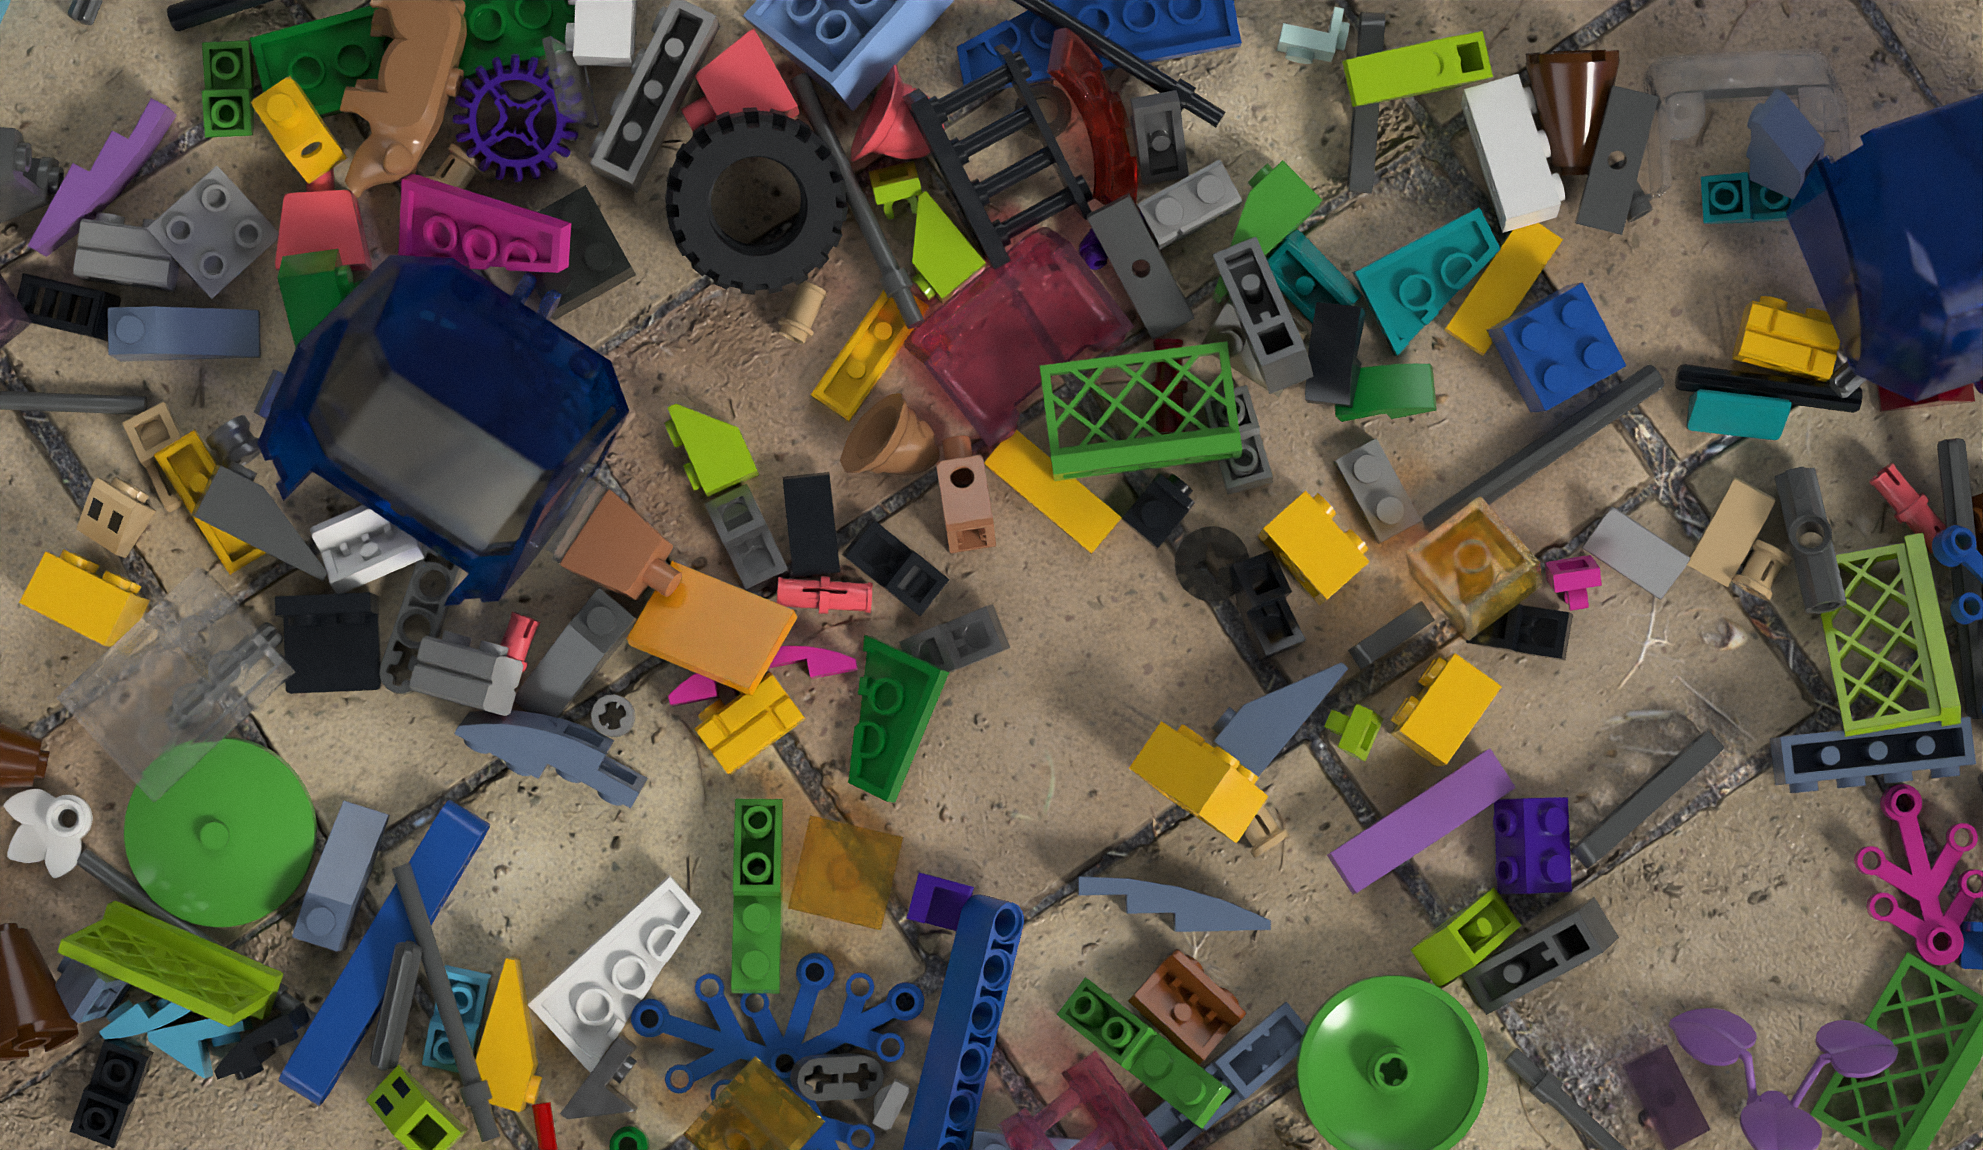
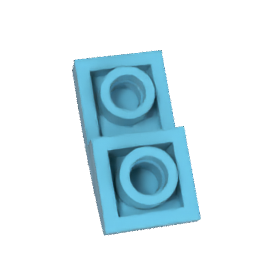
M445 965L444 967L474 1055L485 1010L491 974ZM435 1004L434 1015L429 1023L422 1065L459 1073L437 1005Z
M163 998L156 1003L160 1010L157 1013L148 1001L140 1002L133 1006L131 1001L128 1000L106 1016L110 1024L100 1030L99 1033L104 1039L139 1035L168 1026L194 1012Z

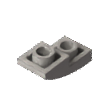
M1247 385L1234 388L1242 443V457L1218 460L1228 495L1273 483V475L1260 436V426ZM1224 391L1219 392L1218 394L1225 399ZM1210 397L1203 405L1209 429L1228 426L1226 408Z

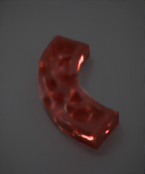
M1067 27L1055 30L1047 73L1055 78L1070 95L1086 126L1094 161L1093 198L1106 205L1129 193L1136 205L1138 188L1136 156L1130 157L1125 128L1131 126L1118 91H1111L1100 71L1103 64L1083 40Z

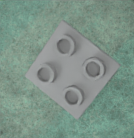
M215 166L146 228L211 299L277 241L279 232L218 166Z

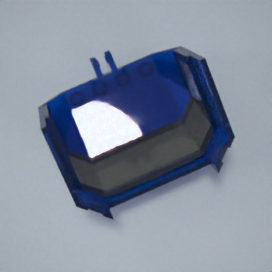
M389 255L298 343L257 444L264 460H272L279 474L280 480L276 483V486L283 501L314 472L468 573L448 596L444 606L460 605L464 599L480 598L482 603L496 602L505 595L532 564L582 494L598 475L629 413V408L612 362L549 321L558 307L562 297L561 293L555 289L546 293L539 304L537 312L524 305L533 292L537 278L532 274L524 275L511 296L454 258Z

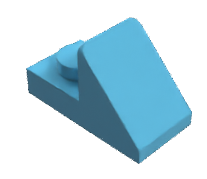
M250 1016L231 1027L211 1019H205L148 1031L147 1036L150 1043L202 1078H208L213 1076V1069L207 1039L211 1038L213 1047L241 1041L240 1032L253 1029Z

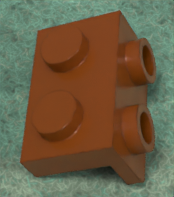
M1178 949L1171 953L1153 971L1128 1000L1176 1047L1198 1065L1209 1056L1227 1033L1246 1015L1245 1010L1239 1006L1238 1000L1230 991L1214 983L1204 973L1201 964L1189 955H1184Z

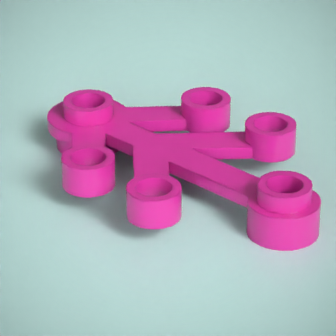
M1893 785L1882 794L1880 805L1884 815L1898 824L1910 873L1886 860L1883 851L1874 846L1859 849L1855 854L1854 864L1862 874L1875 875L1917 900L1923 920L1899 908L1897 900L1889 893L1879 892L1870 896L1866 909L1871 918L1877 921H1887L1914 937L1916 950L1926 962L1934 965H1946L1955 961L1963 950L1964 938L1959 927L1975 899L1983 896V871L1970 869L1960 875L1958 879L1959 891L1944 914L1942 913L1938 896L1962 854L1970 851L1977 844L1978 835L1975 828L1969 824L1958 823L1952 825L1946 832L1944 847L1930 868L1917 820V815L1922 809L1921 795L1910 785ZM1901 794H1906L1911 800V807L1906 812L1900 811L1896 806V800ZM1960 828L1965 829L1969 835V841L1963 847L1957 845L1954 840L1955 832ZM1869 851L1873 852L1878 859L1876 867L1872 870L1865 868L1862 862L1864 854ZM1973 874L1977 875L1981 880V888L1975 893L1969 891L1966 885L1967 879ZM1879 898H1885L1890 904V910L1884 916H1880L1875 911V903ZM1939 932L1944 933L1948 938L1946 948L1941 951L1937 950L1933 945V938Z

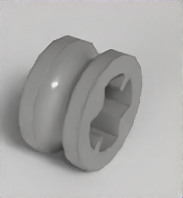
M615 694L606 695L594 704L591 712L592 723L595 729L603 735L621 737L633 727L635 710L632 704L624 697ZM616 702L617 709H620L622 706L624 707L626 716L620 719L619 728L610 730L611 724L606 723L604 726L601 722V715L607 713V704Z

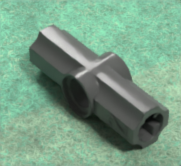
M1803 466L1788 469L1782 474L1775 476V483L1789 539V550L1794 561L1805 612L1821 614L1835 611L1837 608L1845 606L1847 601L1833 546L1832 529L1827 520L1816 469ZM1813 532L1819 534L1823 538V542L1815 548H1806L1798 543V538L1805 533Z

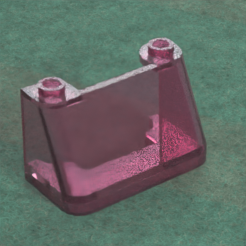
M1049 227L1038 228L1023 237L1007 251L1010 262L995 270L991 265L928 316L921 325L915 327L903 343L904 348L979 438L989 447L995 442L1005 441L1016 431L1018 427L1016 422L1020 416L1016 406L1042 385L1040 365L1070 362L1086 348L1092 352L1101 350L1104 353L1110 352L1121 345L1125 340V334L1134 327L1071 242Z

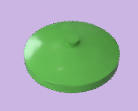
M223 736L198 739L181 745L162 756L144 773L137 783L127 806L124 823L126 854L130 867L143 890L153 901L170 914L190 923L209 927L243 925L262 918L277 909L289 899L304 880L311 866L317 841L315 809L309 792L299 775L282 757L272 750L255 742L236 737Z
M1372 976L1353 982L1338 990L1318 1008L1310 1019L1302 1035L1297 1053L1296 1080L1303 1108L1318 1133L1337 1150H1449L1466 1135L1474 1124L1483 1106L1488 1086L1489 1067L1487 1052L1481 1033L1473 1018L1455 998L1444 990L1426 981L1409 976Z

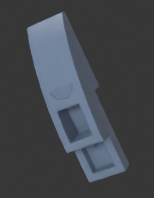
M511 710V713L506 717L488 711L469 712L454 733L463 738L464 743L470 749L482 754H493L506 761V766L519 775H532L539 779L549 764L556 768L557 774L565 780L573 783L582 782L597 790L598 795L603 800L617 806L625 805L631 808L648 779L606 756L614 742L613 739L582 725L544 714Z

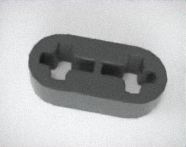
M1420 601L1350 648L1348 652L1362 670L1435 621L1423 601Z
M859 1053L809 1055L802 1057L795 1063L790 1076L792 1087L796 1093L814 1101L872 1097L879 1091L884 1078L883 1069L879 1062L870 1056ZM859 1064H861V1068L868 1070L870 1073L869 1078L861 1081L860 1088L858 1083L843 1080V1073L858 1072ZM813 1066L819 1072L831 1074V1080L816 1082L815 1090H813L811 1085L804 1082L805 1075L813 1073Z

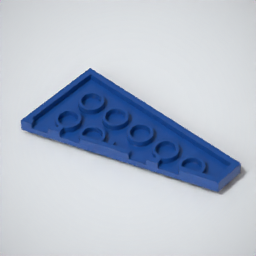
M1048 0L1147 63L1241 47L1242 43L1234 0ZM1028 10L1009 21L1001 22L957 46L963 86L1002 65L994 47L1000 44H1004L1012 53L1021 52L1032 73V76L1026 79L1028 85L1119 68ZM1010 82L997 90L1012 88L1013 85Z

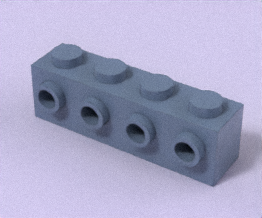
M1962 717L1961 724L1943 727L1940 721L1848 737H1845L1844 730L1770 738L1775 785L1789 784L1790 793L1819 791L1818 781L1836 779L1837 788L1866 786L1865 776L1883 774L1884 784L1913 781L1912 771L1930 769L1931 779L1960 776L1959 766L1976 764L1970 717Z

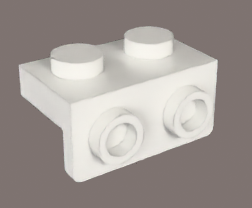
M396 492L386 494L310 528L311 536L321 552L326 571L328 572L329 582L336 594H342L424 558L413 521Z

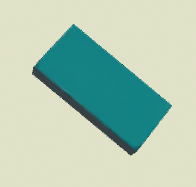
M1295 230L1288 235L1266 258L1281 293L1312 324L1317 302L1353 306L1362 297L1360 291L1299 230Z
M1699 389L1689 396L1686 426L1690 431L1775 441L1782 435L1792 402H1789L1787 399Z

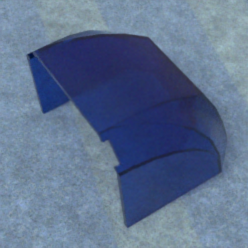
M1983 93L1871 129L1860 136L1863 145L1835 161L1832 155H1827L1816 161L1786 212V216L1853 373L1915 402L1974 383L1977 391L1983 394Z

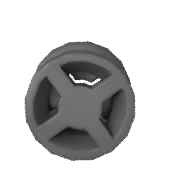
M245 415L235 417L213 431L206 439L210 449L218 451L222 456L221 464L225 468L229 467L231 461L244 466L259 456L266 448L261 438L254 437L250 432V422Z

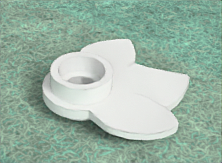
M29 789L15 794L4 803L6 811L15 820L22 823L9 845L7 857L10 860L23 863H35L45 860L46 867L53 878L67 874L77 865V859L81 855L82 849L81 838L89 832L93 821L91 808L85 800L75 795H62L55 798L45 790ZM69 809L73 810L77 816L75 825L70 828L66 827L62 822L63 813Z

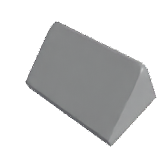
M1612 506L1606 510L1582 546V549L1659 600L1664 597L1691 559Z

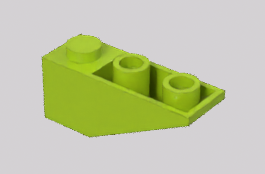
M1483 31L1446 37L1342 61L1352 107L1454 89L1493 77Z

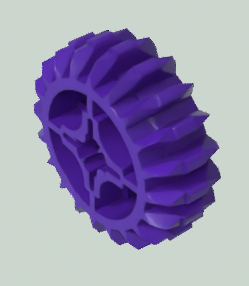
M519 54L511 55L510 69H504L501 58L497 56L492 59L493 68L496 73L490 75L484 66L479 65L475 71L483 82L478 85L473 80L466 78L462 84L473 95L471 98L458 95L455 99V104L468 108L467 113L453 115V123L468 124V129L457 133L456 139L458 142H465L469 139L473 140L474 144L466 150V154L469 158H473L479 152L485 156L478 166V169L482 172L488 169L492 161L499 164L496 170V179L502 180L504 178L506 167L514 168L513 177L515 182H522L523 167H530L533 178L539 179L541 178L539 162L544 161L546 166L551 171H554L558 168V164L551 154L556 151L566 158L570 155L571 150L561 143L562 138L570 141L578 139V132L566 128V123L579 122L581 115L578 112H566L565 107L571 106L578 101L577 95L569 94L561 97L559 92L569 85V81L566 77H563L553 85L549 81L555 72V66L549 64L541 75L535 72L538 65V58L535 56H531L528 62V69L519 68ZM508 80H523L537 85L542 90L530 98L519 100L513 98L507 90H504L500 83ZM488 91L500 112V118L491 126V129L482 135L478 125L477 112L481 99ZM503 100L509 107L517 106V112L519 107L526 110L533 104H536L525 117L527 131L531 136H529L524 128L517 130V126L514 129L507 126L502 131L497 132L504 127L509 117L507 106ZM552 101L556 111L557 124L552 137L545 144L534 125V117L544 106ZM515 136L525 142L527 146H530L533 153L520 156L509 155L498 151L492 145L506 137Z

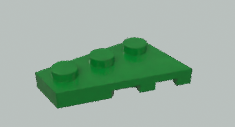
M864 635L863 652H867L864 677H860L858 695H862L859 724L854 726L848 783L886 802L895 803L949 672L873 636Z

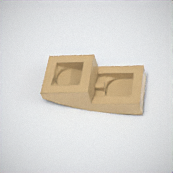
M162 402L122 422L140 463L146 467L164 508L168 512H172L185 504L153 454L184 435L168 405Z
M1734 476L1711 514L1710 522L1690 553L1689 557L1691 559L1687 565L1728 587L1756 540L1776 499Z

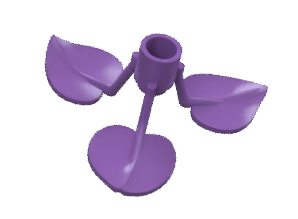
M1702 1008L1684 1012L1669 1022V1027L1674 1031L1678 1043L1694 1059L1713 1066H1727L1735 1063L1738 1058L1743 1061L1748 1099L1747 1106L1743 1108L1740 1115V1126L1754 1150H1816L1821 1142L1822 1129L1810 1114L1799 1109L1798 1106L1822 1067L1831 1062L1834 1069L1845 1077L1865 1078L1887 1069L1894 1063L1898 1054V1047H1895L1891 1040L1866 1025L1849 1020L1827 1023L1819 1029L1815 1039L1817 1047L1824 1054H1821L1816 1059L1793 1098L1789 1101L1786 1095L1778 1091L1771 1090L1764 1092L1761 1096L1757 1095L1753 1059L1751 1053L1746 1050L1755 1044L1757 1035L1751 1025L1738 1015L1721 1009Z

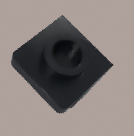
M1158 473L1121 520L1158 549L1194 506L1195 502L1189 497L1193 490L1173 473L1168 478Z

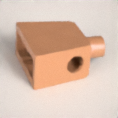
M960 435L946 438L942 441L945 460L937 462L936 468L950 554L996 547L994 521L983 456H973L969 436ZM960 485H969L966 488H958Z
M608 489L559 564L582 579L635 601L642 597L648 586L668 597L675 591L682 578L681 572L665 563V560L672 551L673 545L625 500L610 489Z

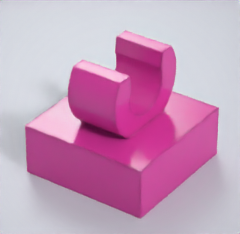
M1587 555L1544 562L1547 582L1555 593L1563 592L1564 602L1569 605V610L1589 608L1586 588L1602 586L1600 567L1593 557Z

